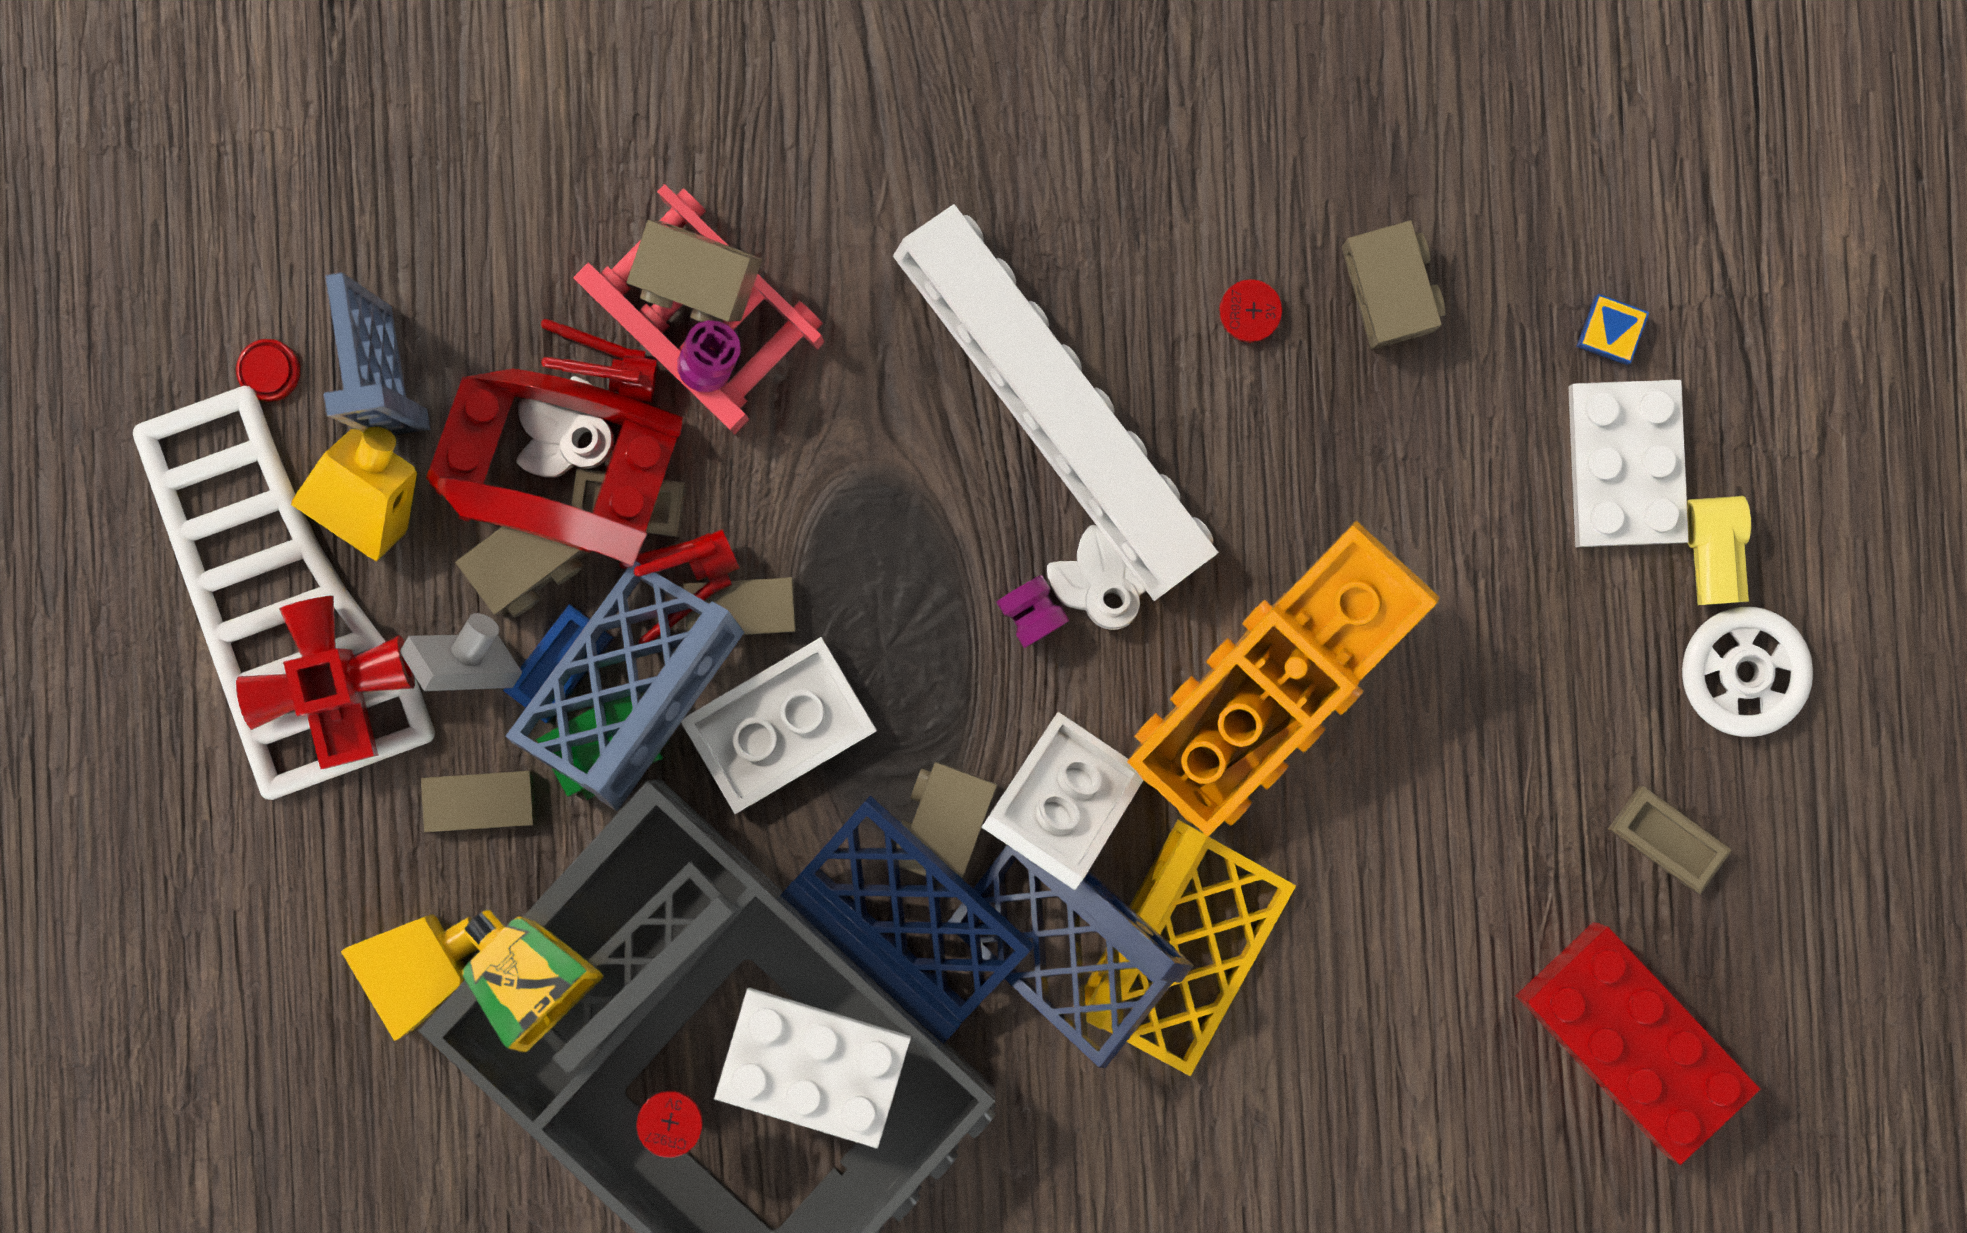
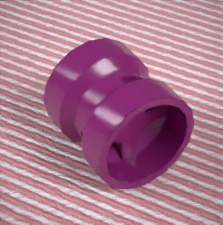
M707 320L696 324L690 330L677 359V371L681 380L688 387L698 392H712L725 385L740 355V341L737 334L730 326L720 321ZM709 347H711V348L717 350L719 354H717L715 351L711 350Z
M1042 574L996 601L1003 615L1012 618L1016 624V636L1023 648L1030 646L1070 621L1063 608L1054 605L1048 596L1050 587ZM1034 606L1035 610L1029 612L1028 608Z

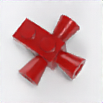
M334 596L312 598L280 607L279 611L298 648L301 658L283 662L286 674L237 677V699L247 726L254 730L295 710L296 716H307L320 770L379 756L363 691L414 689L415 676L400 653L405 643L404 639L399 635L354 657L353 650L336 648Z

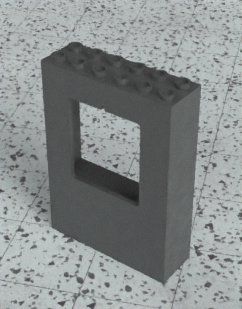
M661 779L647 781L523 917L534 920L588 961L690 861L709 878L738 910L569 1074L552 1059L557 1052L543 1037L527 1052L508 1049L500 1040L465 980L418 1031L636 1233H882L885 1229L883 1225L891 1216L899 1222L915 1206L921 1197L918 1194L922 1189L920 1184L929 1174L937 1180L954 1163L958 1157L956 1151L959 1146L957 1143L967 1133L971 1137L976 1138L996 1115L993 1111L996 1107L994 1104L996 1102L995 1086L947 1042L941 1043L780 896L783 891L664 781ZM690 878L674 893L675 918H696L712 903ZM666 902L650 917H666ZM642 924L633 933V957H656L665 948L666 925ZM673 925V940L688 925ZM625 942L609 957H625ZM746 959L752 960L796 1002L911 1036L895 1089L896 1099L890 1105L878 1148L856 1142L840 1160V1163L847 1168L842 1174L834 1166L778 1228H770L689 1152L671 1158L661 1157L650 1152L642 1144L637 1132V1118L641 1108L628 1097L626 1092L631 1082L738 965ZM601 964L597 969L604 977L593 987V996L615 997L624 988L625 964ZM633 964V978L647 965ZM576 1004L553 1026L567 1042L584 1027V1004ZM592 1004V1018L607 1004Z

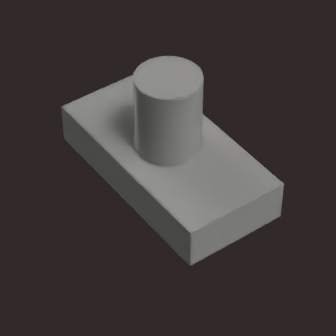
M480 613L470 615L459 635L408 636L400 650L401 655L424 691L513 688L522 674L521 669L498 635L499 627L497 623L490 617Z

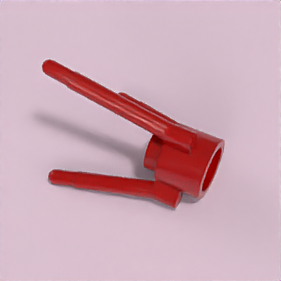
M549 319L541 321V327L545 330L623 359H613L611 366L575 360L544 357L541 360L543 367L608 378L609 391L618 392L621 396L638 401L652 402L658 360L645 358L646 351L625 348Z
M723 529L691 541L638 554L635 561L641 565L635 567L634 574L637 577H641L689 562L697 581L706 577L710 581L693 594L705 601L715 592L731 586L732 583L728 573L740 569ZM621 561L619 562V566L622 569L628 568L627 566L621 565ZM686 609L668 614L669 628H672L693 610ZM659 622L639 639L638 644L654 641L661 636Z

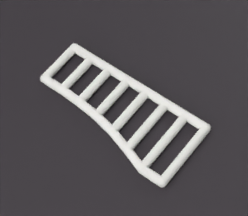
M241 386L139 423L133 429V437L260 794L267 800H274L427 744L433 740L435 730L416 678L414 689L363 691L367 708L399 696L410 726L375 739L379 756L320 770L317 760L277 775L267 744L310 729L308 717L296 716L294 711L254 730L247 726L237 699V677L286 674L283 662L301 658V655L298 652L241 673L231 642L285 623L279 611L280 607L312 598L334 596V608L353 632L336 638V648L351 649L353 654L356 655L386 641L344 586L318 543L306 515L291 505L292 499L296 494L272 439L260 402L256 397L257 394L250 386ZM233 412H240L250 441L176 468L168 469L158 441L159 439ZM258 461L270 491L186 520L176 490ZM279 510L292 540L216 568L204 570L194 541ZM304 559L320 586L225 622L221 618L213 595V591Z

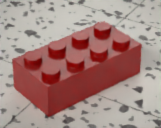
M1597 922L1590 924L1515 995L1666 1157L1678 1165L1684 1163L1761 1090L1608 926Z

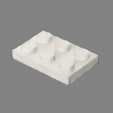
M1681 380L1577 383L1568 386L1575 547L1681 544L1689 542Z
M822 637L694 711L681 721L734 814L741 812L877 731Z
M1057 712L986 819L982 828L1075 890L1094 863L1142 784L1143 779L1127 763L1128 758Z
M748 988L714 1099L878 1148L911 1036Z

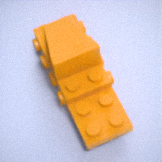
M1356 520L1273 606L1264 599L1242 622V625L1247 630L1236 644L1227 638L1205 661L1212 669L1199 682L1191 675L1169 699L1176 706L1164 719L1157 713L1149 718L1134 735L1140 744L1127 763L1138 772L1147 784L1158 790L1178 809L1187 821L1194 824L1207 837L1223 821L1230 826L1233 825L1251 806L1252 801L1248 796L1260 784L1266 790L1270 788L1289 767L1284 760L1297 747L1303 753L1308 750L1326 730L1321 723L1334 710L1342 715L1363 693V690L1358 686L1363 677L1438 603L1440 597Z

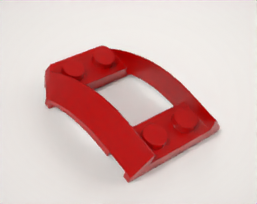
M512 368L462 377L426 480L440 496L442 494L459 514V519L467 522L476 520L504 526L550 539L588 553L594 551L622 562L621 565L632 568L647 535L646 529L676 440L681 434L683 417L600 387L532 371ZM514 397L554 404L621 425L592 513L536 495L483 484Z

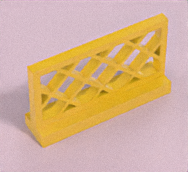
M1177 820L1129 907L1157 933L1161 934L1163 929H1165L1167 936L1165 940L1178 951V944L1206 936L1213 964L1190 970L1181 983L1173 982L1171 985L1180 984L1187 1011L1158 1020L1154 1006L1148 1014L1150 1023L1140 1025L1127 1042L1191 1076L1296 885L1211 837H1207L1186 823ZM1210 849L1224 857L1230 880L1202 888L1197 868L1207 850ZM1235 864L1251 873L1238 877ZM1263 879L1277 887L1267 908L1251 913L1247 912L1241 885ZM1191 880L1193 891L1184 893ZM1232 888L1239 916L1211 924L1204 897ZM1196 899L1203 927L1175 935L1170 916L1176 905ZM1260 920L1253 931L1250 922ZM1242 925L1247 944L1241 955L1221 961L1214 933ZM1107 947L1097 965L1108 964ZM1119 952V963L1130 962ZM1138 968L1120 970L1122 1002L1144 995L1153 983H1148L1147 977ZM1233 968L1226 980L1224 970ZM1108 971L1092 973L1084 987L1086 1006L1111 1004ZM1216 973L1220 993L1215 1002L1194 1008L1187 981ZM1138 975L1140 986L1131 988ZM1111 1011L1086 1013L1088 1023L1113 1034ZM1206 1016L1200 1027L1197 1018ZM1189 1021L1194 1039L1185 1056L1181 1058L1166 1050L1161 1029ZM1153 1032L1156 1044L1141 1035Z

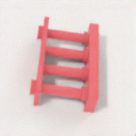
M665 184L657 191L663 202L670 208L659 221H664L680 228L687 224L696 234L728 245L700 218L706 210L684 188L677 195ZM640 241L612 269L607 266L599 273L588 262L573 277L575 281L734 435L750 420L741 410L747 403L744 397L802 337L817 350L825 343L822 335L817 331L823 324L822 321L801 301L792 307L757 274L742 320L732 322L724 320L723 323L734 330L764 299L787 322L729 382L712 392H698L688 387L681 380L677 371V359L684 343L677 348L663 335L670 327L666 322L683 304L673 301L671 309L655 304L650 307L645 304L638 311L624 297L631 289L626 282Z

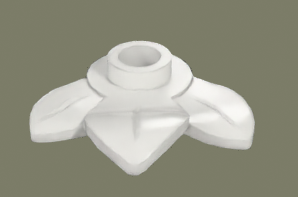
M573 376V377L570 379V380H575V381H578V382L590 384L588 381H586V380H584V379H582V378L576 377V376ZM523 398L519 402L518 414L520 422L525 431L533 438L517 458L518 465L525 471L545 478H556L566 473L573 466L590 469L601 465L609 458L614 446V435L610 426L603 419L541 401ZM585 432H591L592 442L586 448H579L578 440L580 436Z
M1091 525L1081 537L1076 554L1077 561L1049 563L1047 565V578L1055 595L1064 605L1086 610L1089 618L1096 625L1104 629H1121L1128 626L1135 619L1140 607L1139 596L1146 590L1096 525ZM1107 594H1116L1121 598L1123 605L1116 609L1110 608L1104 603L1103 597Z

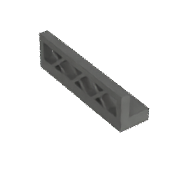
M692 861L675 875L588 960L595 968H598L601 964H625L624 988L615 997L593 996L592 988L577 1003L584 1004V1027L569 1042L554 1027L543 1036L557 1052L552 1059L567 1074L574 1070L738 910ZM690 878L712 903L696 918H675L674 893ZM666 902V917H650ZM642 924L666 925L665 948L656 957H633V933ZM673 925H688L673 940ZM625 942V957H609ZM633 964L647 965L633 978ZM592 1004H607L592 1018Z

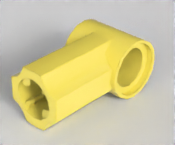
M1744 496L1687 500L1689 541L1687 543L1690 548H1694L1698 605L1749 602L1745 545L1750 539L1751 516L1746 498Z

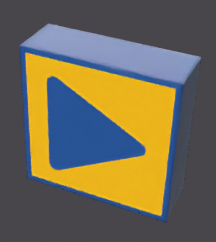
M1597 294L1594 296L1576 347L1628 365L1632 362L1649 312Z

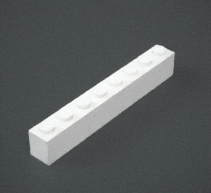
M953 204L903 238L893 255L894 259L1100 531L1109 540L1154 601L1219 553L1212 544L1213 537L1211 532L1201 520L1191 517L1179 501L1180 493L1172 480L1164 474H1159L1147 459V450L1141 439L1132 431L1125 430L1114 415V406L1109 397L1101 389L1094 388L1081 372L1082 366L1075 352L1069 346L1061 345L1048 328L1049 322L1043 310L1035 302H1028L1016 286V278L1009 265L1004 260L995 258L984 244L983 234L977 223L970 216H963L955 204Z

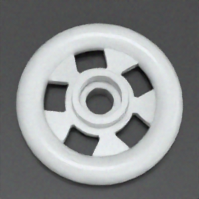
M1737 607L1714 615L1697 629L1688 643L1684 654L1682 678L1685 692L1691 705L1708 724L1730 735L1756 737L1772 733L1784 727L1800 712L1810 694L1813 681V664L1805 640L1790 622L1766 609ZM1760 630L1768 633L1779 642L1771 656L1764 649L1753 645V641ZM1730 632L1738 642V646L1729 650L1721 658L1712 646L1719 638ZM1744 661L1750 663L1754 669L1753 678L1748 682L1742 681L1737 673L1739 665ZM1775 668L1791 671L1789 686L1785 694L1771 691L1770 689L1775 679ZM1719 671L1720 681L1726 689V693L1713 698L1707 688L1704 675ZM1739 698H1760V714L1740 715L1738 713Z

